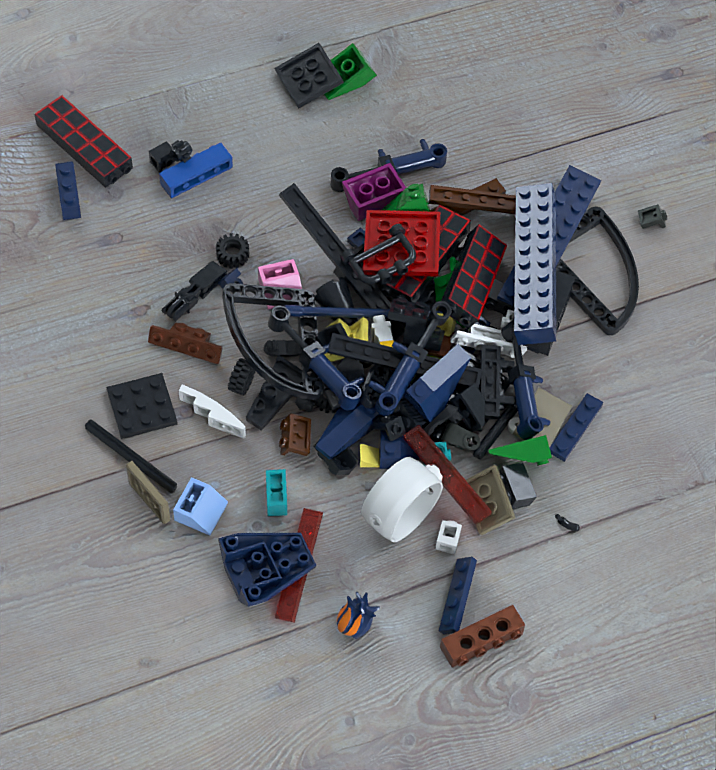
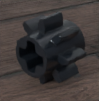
M177 140L171 144L173 148H171L170 154L176 162L183 161L185 163L191 159L190 155L193 150L187 141Z

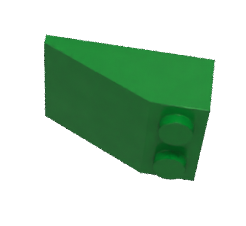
M354 43L331 59L344 83L325 93V96L328 100H331L364 86L377 76L367 59Z
M423 183L412 184L405 188L382 210L430 212Z
M546 435L489 449V454L530 463L536 462L537 466L549 463L548 459L552 458Z

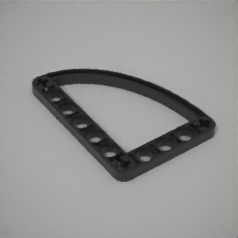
M595 206L586 210L581 221L585 222L587 226L580 227L578 225L570 242L599 224L606 230L616 245L627 270L629 300L624 312L617 319L562 259L559 260L556 271L575 276L573 285H578L580 289L577 291L572 290L571 298L606 335H615L624 328L634 313L638 299L639 278L634 257L622 233L605 211ZM588 297L592 302L584 303L582 298ZM601 310L604 315L597 316L594 314V311Z
M235 283L226 284L222 294L226 321L238 349L249 365L269 384L289 395L308 400L318 399L323 389L322 380L318 376H308L307 372H314L311 368L307 370L301 364L303 385H300L280 376L263 362L245 337L234 303L269 306L301 305L304 307H316L313 292L306 289ZM252 292L255 296L249 297L245 293ZM269 293L273 298H266L264 294ZM283 295H289L292 299L286 300L283 298ZM298 317L299 336L304 341L317 342L315 335L318 334L317 317ZM309 326L313 331H306L303 327ZM312 384H314L313 387L315 392H313L312 389H310Z

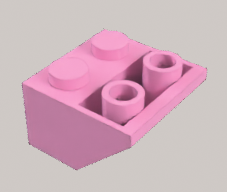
M294 259L258 267L260 286L302 289ZM269 293L264 294L266 298H273ZM283 295V298L286 300L292 299L289 295ZM267 305L268 310L275 307Z

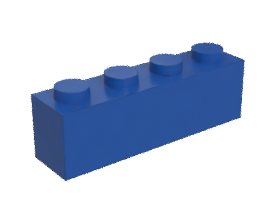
M221 142L212 145L208 149L196 153L187 162L184 163L182 161L170 168L164 169L159 173L160 184L172 199L233 168L232 156Z

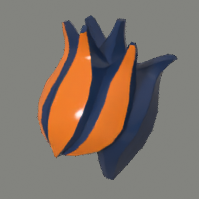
M355 592L356 598L353 601L347 596V604L340 609L337 616L339 632L352 636L356 640L368 632L371 628L373 617H376L374 612L380 609V606L368 605L367 592H365L363 598H361L358 592Z

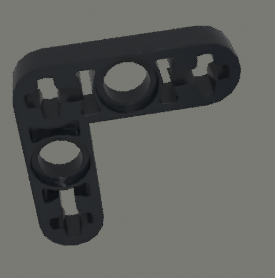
M374 365L369 370L360 397V402L364 407L368 409L373 408L381 395L368 386L370 381L385 387L394 373L393 370L379 365Z

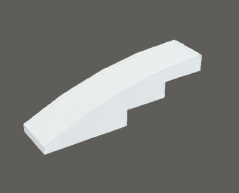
M181 385L179 389L180 400L194 406V413L207 417L209 426L240 438H245V426L231 412L201 392Z

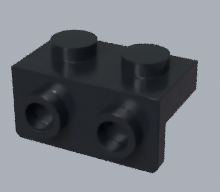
M347 447L330 460L316 449L318 456L324 460L329 471L335 476L349 475L360 463L350 447Z

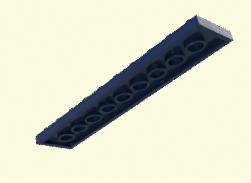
M569 165L555 190L556 266L602 181ZM515 265L497 296V299L513 307L515 301Z

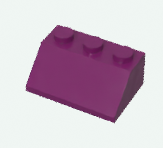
M391 163L342 182L349 207L358 221L366 218L367 210H382L406 188Z

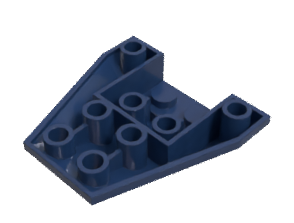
M235 533L218 538L224 569L238 600L247 607L270 600L316 567V563L301 533Z

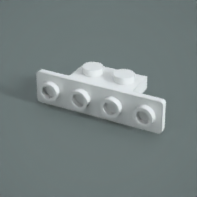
M474 324L468 329V333L456 331L450 339L451 343L473 347L476 350H480L482 344L501 346V354L515 358L513 343L506 342L499 329ZM521 345L522 355L527 351V346Z

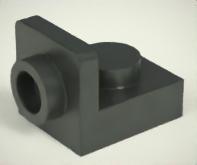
M659 204L638 210L642 229L661 224L662 228L666 227L667 214L665 210L660 208Z

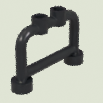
M395 224L389 230L392 238L359 255H356L352 249H347L340 255V259L345 265H350L363 283L374 284L381 281L382 284H387L392 280V274L397 272L399 276H402L408 272V266L414 263L416 259V252L404 235L406 232L401 224ZM398 242L408 252L409 256L407 259L396 261L388 269H380L372 277L366 276L358 263Z

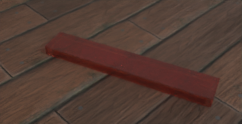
M420 425L403 435V439L426 466L428 464L430 466L435 465L440 469V474L443 476L441 482L444 488L475 525L492 514L490 508Z
M304 508L297 533L302 534L313 556L323 512ZM308 573L281 591L275 614L276 619L295 623Z

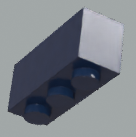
M73 161L57 163L55 167L63 220L81 218Z

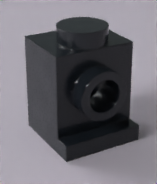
M167 141L149 151L150 163L159 173L163 171V168L175 162L170 154V150L173 147Z

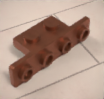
M175 323L170 330L154 325L150 327L148 343L215 364H219L221 359L222 346L209 343L211 333L201 328L189 327L184 323Z

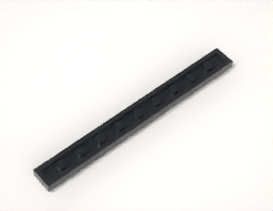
M293 183L279 194L280 198L369 309H390L391 303L375 283H363L350 265H345L342 262L340 255L347 248L296 184ZM385 319V321H390L391 333L394 340L404 334L405 322Z

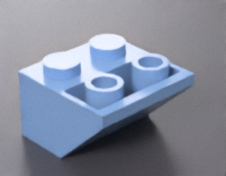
M191 477L173 509L174 521L210 536L228 501L210 485Z

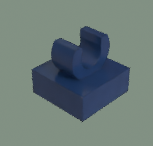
M237 268L230 271L218 284L222 289L229 283L243 284L242 280L237 278L241 275V272Z

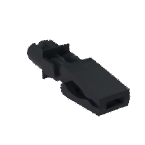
M211 261L190 278L189 283L191 285L189 287L182 288L178 293L175 292V297L162 308V313L167 314L171 319L173 318L175 322L184 313L187 312L189 314L190 309L197 304L199 297L204 299L218 285V282L227 275V270Z

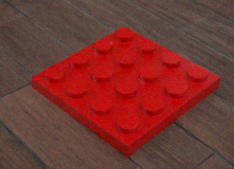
M367 210L364 252L392 238L389 234L390 228L395 224H401L406 230L405 237L416 252L414 263L408 266V272L402 276H438L441 212ZM398 242L364 260L363 272L365 275H376L380 269H388L396 261L407 259L409 254L403 245Z

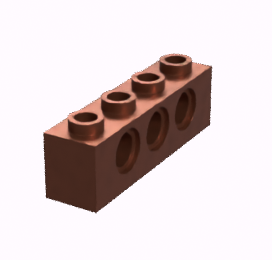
M511 605L442 638L440 648L451 667L456 665L462 666L475 656L477 658L483 656L487 650L493 647L497 649L503 646L506 641L510 639L516 640L521 637L524 632L525 623L514 605ZM497 627H504L506 631H499ZM485 635L488 637V640H482L479 636ZM468 644L471 648L464 649L461 645Z

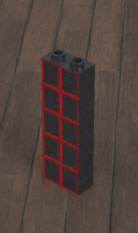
M63 95L34 114L36 125L105 188L110 184H114L120 177L128 174L133 169L132 157Z
M441 205L434 211L441 212L439 271L468 235L471 220ZM391 275L392 280L389 283L382 284L380 281V290L387 297L405 298L410 302L416 303L436 276Z
M479 224L468 233L441 301L447 302L450 305V317L467 329L479 321L507 248V244Z

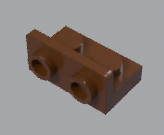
M290 413L280 423V455L285 456L288 452L307 456L310 454L311 419Z

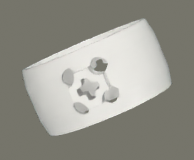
M411 457L403 458L388 469L373 486L363 503L361 515L371 527L392 542L404 539L422 523L437 503L443 489L441 482L443 476L440 474V469L435 465L430 466L428 464L424 466L421 462Z

